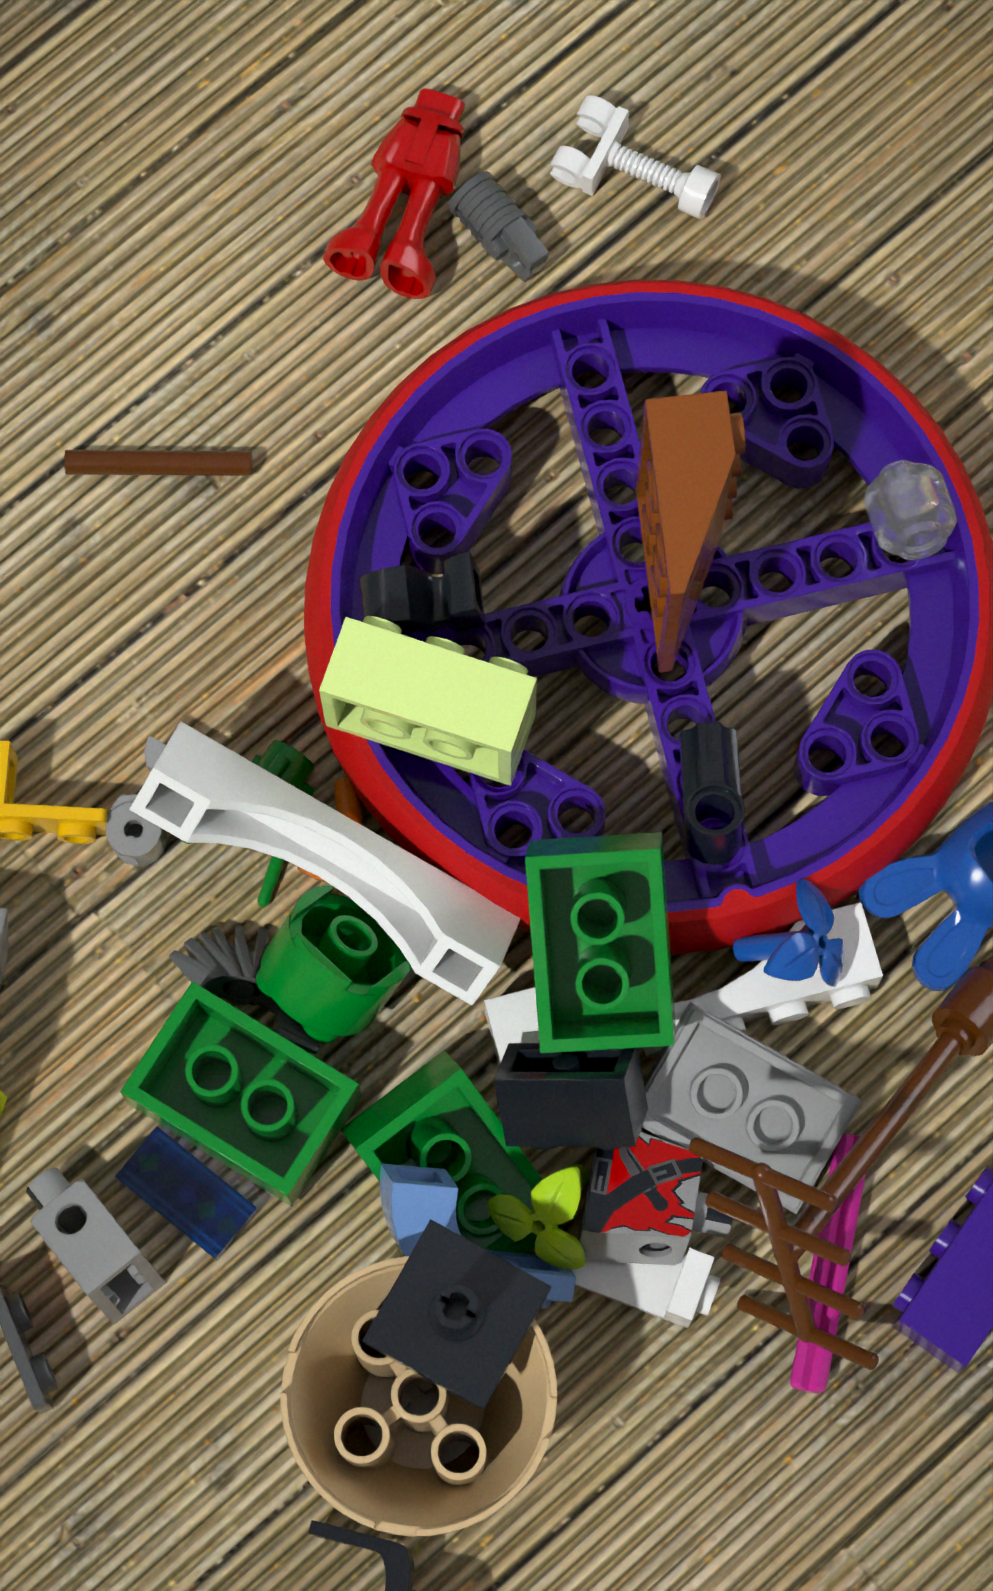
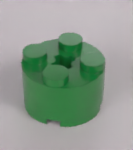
M327 885L312 888L301 896L266 947L261 959V968L256 974L258 988L265 995L273 998L278 1006L291 1018L302 1024L305 1032L312 1039L321 1043H331L338 1036H350L367 1029L411 968L400 948L374 918L351 898L331 894L335 887Z

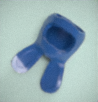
M993 800L988 801L960 822L945 841L933 852L894 861L867 879L858 889L859 899L863 908L874 917L882 918L897 916L940 891H944L950 897L954 904L953 910L922 942L913 956L912 968L915 977L922 986L931 991H946L964 975L976 955L987 929L993 926Z

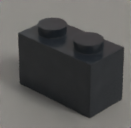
M509 1043L494 1077L506 1146H531L539 1150L553 1149L558 1146H588L602 1150L636 1146L648 1111L638 1048L540 1053L539 1043Z

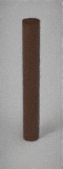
M65 450L64 456L66 475L252 476L253 466L252 451Z

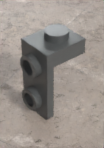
M0 1283V1326L30 1402L35 1411L43 1414L54 1409L48 1393L57 1390L58 1385L44 1352L34 1356L32 1354L24 1331L34 1328L21 1293L17 1291L9 1295L7 1288Z

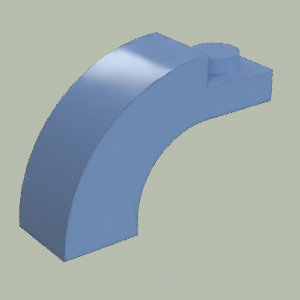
M381 1163L380 1197L383 1213L388 1228L404 1257L411 1255L430 1219L462 1236L456 1220L458 1187L446 1169ZM483 1248L551 1286V1291L541 1308L549 1307L551 1301L572 1302L576 1276L571 1269H561L552 1266L536 1254L495 1251Z

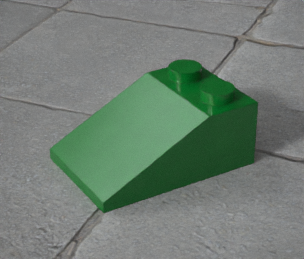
M442 1051L340 1129L379 1182L381 1163L446 1169L458 1187L456 1201L457 1226L460 1234L467 1240L482 1248L495 1251L528 1253L535 1248L537 1235L533 1232L516 1242L506 1236L493 1221L487 1203L490 1198L496 1195H512L532 1210L534 1208L531 1202V1191L543 1179L519 1146H506L502 1123L462 1068L445 1051ZM567 1222L558 1224V1227L561 1228Z

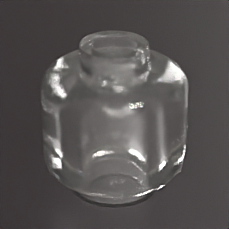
M908 460L896 461L885 466L866 489L864 504L877 543L882 549L890 554L899 555L904 559L917 560L929 557L945 546L948 537L955 528L957 516L943 475L939 470L928 464L913 463Z

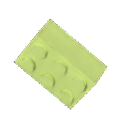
M366 616L363 622L345 617L319 689L326 726L511 786L536 715L537 678L527 675L528 670L526 667L510 659L491 657L488 663L464 655L465 650L463 647L444 638L430 636L427 637L426 642L401 635L402 630L399 626L379 617Z

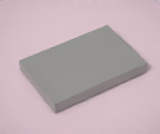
M690 1002L675 1027L674 1046H664L644 1080L648 1111L642 1127L667 1142L689 1149L690 1142L694 1137H699L757 1163H766L771 1169L813 1186L862 1100ZM703 1158V1162L756 1191L753 1179ZM778 1191L782 1206L797 1214L804 1201Z

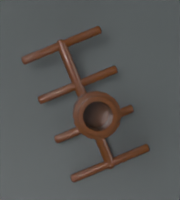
M991 960L982 961L977 967L969 968L933 1012L932 1023L936 1030L937 1040L820 1189L771 1169L766 1163H757L699 1137H694L689 1145L691 1153L753 1179L762 1212L715 1191L707 1195L705 1202L707 1207L769 1234L777 1264L732 1244H726L721 1255L723 1259L784 1286L792 1316L745 1294L738 1299L737 1308L799 1337L802 1342L815 1344L869 1370H874L879 1362L877 1354L816 1327L808 1297L855 1319H860L865 1312L864 1303L803 1277L798 1260L807 1250L840 1266H846L850 1262L851 1252L817 1237V1235L958 1055L966 1054L972 1056L983 1055L993 1043V961ZM778 1191L808 1203L792 1225L786 1222Z

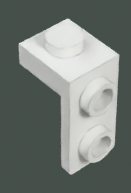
M689 1248L687 1255H684L682 1262L676 1265L586 1261L583 1268L572 1270L576 1276L575 1286L686 1328L689 1327L695 1312L708 1316L721 1278L709 1274L715 1257Z

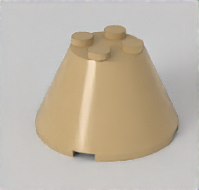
M409 1256L387 1259L355 1271L325 1292L312 1306L300 1323L288 1349L280 1392V1409L287 1442L296 1463L313 1488L330 1505L352 1520L377 1531L411 1537L435 1536L465 1529L485 1520L509 1503L528 1483L544 1457L552 1436L557 1407V1380L549 1346L536 1320L533 1321L484 1411L364 1344L362 1341L409 1258Z

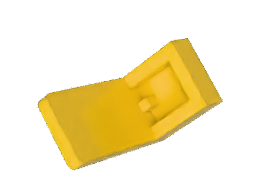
M0 741L1 839L14 841L30 840L32 832L57 833V839L63 842L90 844L96 841V835L106 836V824L109 814L107 809L14 804L18 756L10 741Z

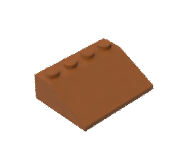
M727 391L645 399L635 491L659 672H668L673 669L720 542L723 520L733 518L732 498L737 497L736 477L741 476L740 454L745 453V431L742 414H730Z

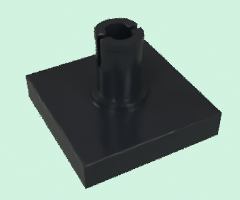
M430 1219L362 1341L367 1346L484 1411L551 1291V1286Z

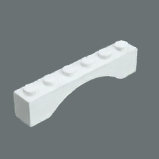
M181 721L129 809L186 843H219L249 848L286 860L317 875L349 896L374 918L400 948L417 975L470 1005L475 1003L500 968L520 921L519 917L494 904L474 889Z
M859 902L832 910L834 923L832 929L827 934L828 940L841 938L844 945V964L836 987L828 986L822 980L819 963L813 977L801 981H788L777 979L764 973V966L768 960H762L755 968L723 988L688 1001L674 1003L676 1025L690 1002L737 1029L746 1032L744 1023L769 1017L771 1025H781L808 1016V1006L832 1001L834 1009H841L871 999L869 990L877 989L883 974L862 903ZM804 920L796 922L789 932L801 930L805 925ZM535 987L484 1000L485 1016L499 1065L509 1043H539ZM664 1046L638 1048V1050H644L646 1058H655L659 1056Z

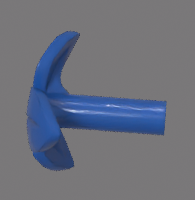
M799 879L796 882V898L799 912L805 922L803 928L799 931L756 934L739 938L733 944L734 955L740 962L768 960L764 966V973L771 977L788 981H801L813 977L819 963L822 980L828 986L836 987L844 964L843 939L834 938L828 940L827 934L832 929L834 923L832 909L823 893L808 880Z

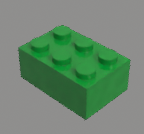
M662 832L530 840L525 855L540 1053L674 1046L676 1023Z
M193 981L120 1091L128 1105L290 1206L294 1205L341 1131L340 1129L345 1125L362 1098L360 1086L357 1082Z

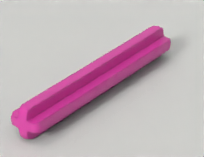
M853 1134L842 1135L832 1153L828 1178L861 1136ZM866 1174L817 1237L852 1252ZM814 1254L809 1279L844 1294L849 1263L846 1266H840ZM808 1297L816 1327L836 1336L840 1311ZM798 1337L790 1378L791 1387L814 1394L824 1392L827 1387L833 1353L815 1344L802 1342Z

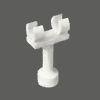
M587 95L584 98L576 114L580 116L576 124L587 133L601 137V140L591 159L575 148L559 146L550 163V166H553L550 175L567 186L581 188L582 192L593 196L607 168L614 166V169H619L621 172L625 171L626 174H630L633 177L636 175L637 179L641 178L644 182L647 180V183H652L653 186L658 185V188L674 193L679 199L678 210L701 220L712 204L720 183L721 174L700 165H696L689 173H682L681 170L676 171V168H671L669 165L665 167V163L660 164L658 160L654 162L653 158L649 159V156H644L642 153L638 154L637 151H632L630 148L627 149L626 146L622 147L620 143L629 128V110L620 106L615 108L611 103L597 96Z

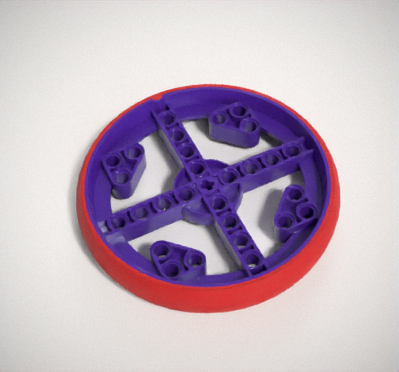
M626 280L590 284L551 293L507 309L465 331L430 355L395 387L368 419L346 453L326 496L312 541L305 582L304 636L308 673L318 714L333 752L353 789L382 829L402 849L474 889L494 904L519 917L520 921L517 927L530 933L525 855L529 842L520 848H508L498 842L496 838L497 832L507 824L517 823L529 830L531 834L530 840L603 836L606 814L605 805L601 797L590 787L528 751L523 750L515 773L516 776L511 786H490L482 780L481 776L470 773L469 786L451 766L326 726L319 692L345 617L363 622L364 611L362 593L359 591V579L363 575L379 569L400 566L407 542L415 564L420 569L433 575L445 573V560L468 552L508 491L512 480L511 447L507 439L499 432L486 428L524 403L544 393L560 388L599 536L591 541L571 564L563 580L558 597L484 614L486 626L469 629L465 632H455L449 628L436 630L433 634H425L415 630L404 634V636L426 642L427 637L435 636L450 640L460 646L472 645L478 647L485 656L482 661L489 663L491 657L510 659L526 667L528 670L527 675L532 677L578 667L592 683L606 693L628 702L645 705L686 858L664 861L671 955L719 950L733 946L735 940L748 935L778 933L793 927L796 922L803 920L796 898V882L799 879L808 880L823 893L831 908L845 901L858 892V889L867 879L883 870L904 854L919 839L945 806L970 763L985 727L993 697V542L981 502L962 461L941 427L919 400L878 360L837 331L804 313L767 298L723 286L680 280ZM594 372L601 375L605 382L597 388H585L576 383L574 379L581 373ZM671 372L709 378L704 383L701 393L727 391L728 400L736 403L742 410L741 414L745 431V453L740 454L741 460L788 486L799 489L809 488L818 484L825 477L833 447L835 446L864 479L886 519L727 556L718 546L702 589L707 587L720 588L728 594L730 601L722 607H710L698 599L675 661L683 667L686 674L675 682L660 680L651 669L658 661L652 618L648 611H642L643 605L650 603L645 562H630L620 552L624 546L631 543L642 544L637 498L628 504H616L611 502L605 495V492L614 486H626L636 493L640 441L621 374ZM780 386H789L796 389L801 394L802 399L794 403H785L774 397L771 391ZM608 428L619 434L621 440L611 446H601L592 441L589 436L598 429ZM795 443H806L816 449L819 456L810 461H802L793 457L787 448ZM478 457L492 458L500 465L495 472L488 475L473 473L467 466ZM418 471H428L439 478L438 482L428 489H416L406 482L412 474ZM441 528L449 531L454 536V539L442 548H432L421 541L422 536L432 529ZM897 543L903 545L910 551L913 559L906 563L892 562L885 557L881 548L888 544ZM828 558H838L844 560L850 566L852 573L844 578H835L825 573L820 563ZM776 572L784 575L789 580L791 587L784 592L774 593L766 590L761 585L759 578L766 573ZM907 588L909 598V641L903 676L896 660L888 653L879 650H864L856 654L847 663L803 736L794 762V775L799 785L808 793L829 797L794 823L750 844L743 823L741 847L734 858L725 864H705L694 859L686 850L683 841L684 806L680 741L670 735L667 727L678 719H687L695 724L716 722L707 686L718 679L736 657L744 638L746 626ZM585 616H595L602 619L608 629L597 637H587L580 634L575 629L574 624ZM532 630L540 633L545 638L546 644L541 649L526 652L517 648L512 640L518 633ZM862 675L877 677L884 684L886 692L878 697L865 696L856 689L854 679ZM879 734L893 736L900 742L903 753L890 758L881 756L873 749L871 739ZM817 749L830 750L838 756L841 761V768L829 773L818 771L811 765L808 755ZM579 808L590 814L594 821L589 830L582 833H572L566 831L560 825L558 819L565 811ZM707 818L699 822L707 829L713 830L723 829L728 826L725 821L719 818Z

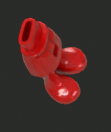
M424 88L420 90L414 107H407L403 110L401 119L384 138L373 157L371 166L378 176L365 209L353 226L338 232L327 243L323 260L332 271L345 278L358 281L367 280L371 277L380 255L384 229L402 192L409 195L408 202L399 228L381 262L380 275L384 284L401 296L411 299H423L431 294L436 282V276L431 262L425 255L424 239L428 222L438 200L448 196L455 189L460 165V141L464 128L459 123L465 109L463 101L454 96Z

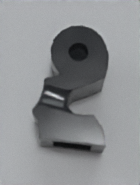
M470 551L445 560V573L442 577H432L424 570L406 565L383 568L365 574L359 579V591L362 593L364 617L374 616L388 620L401 628V635L418 629L419 632L433 634L436 630L449 628L455 632H465L469 629L484 627L486 625L480 570Z

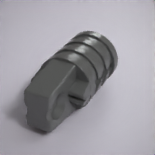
M484 171L475 175L456 191L448 204V209L454 216L459 217L463 226L471 231V235L481 243V247L496 261L501 259L523 282L542 272L549 252L537 237L538 229L529 216L522 209L518 208L517 203L512 197L507 195L505 189L496 183V179L490 172Z

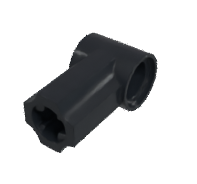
M721 722L697 723L691 729L680 731L679 736L684 806L683 841L686 850L694 859L705 864L716 865L725 863L733 858L740 849L742 841L745 806L740 788L736 729L723 726ZM707 818H719L725 821L728 826L723 829L713 830L707 829L699 822Z

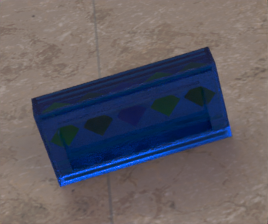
M156 1126L115 1175L119 1182L216 1261L259 1211L255 1205L158 1126Z

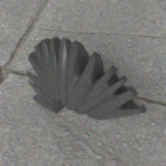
M235 926L233 947H231L220 928L212 930L213 940L205 932H201L198 936L200 944L192 937L185 941L184 947L188 955L176 950L169 955V958L191 982H195L217 997L243 1005L250 1004L267 1007L270 1012L275 1014L273 1017L275 1022L274 1032L306 1052L317 1054L320 1045L305 1032L303 1025L285 1013L273 998L265 995L258 988L256 983V974L261 968L262 955L271 941L269 940V929L259 928L255 945L251 952L248 950L243 926Z

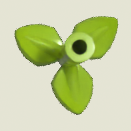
M573 1163L539 1182L531 1191V1202L534 1208L532 1210L512 1195L500 1194L488 1200L487 1206L493 1221L513 1241H519L533 1232L537 1235L535 1241L536 1255L543 1261L561 1269L575 1270L585 1266V1252L579 1240L558 1227V1224L573 1219L577 1211L581 1191L589 1181V1173L585 1167Z

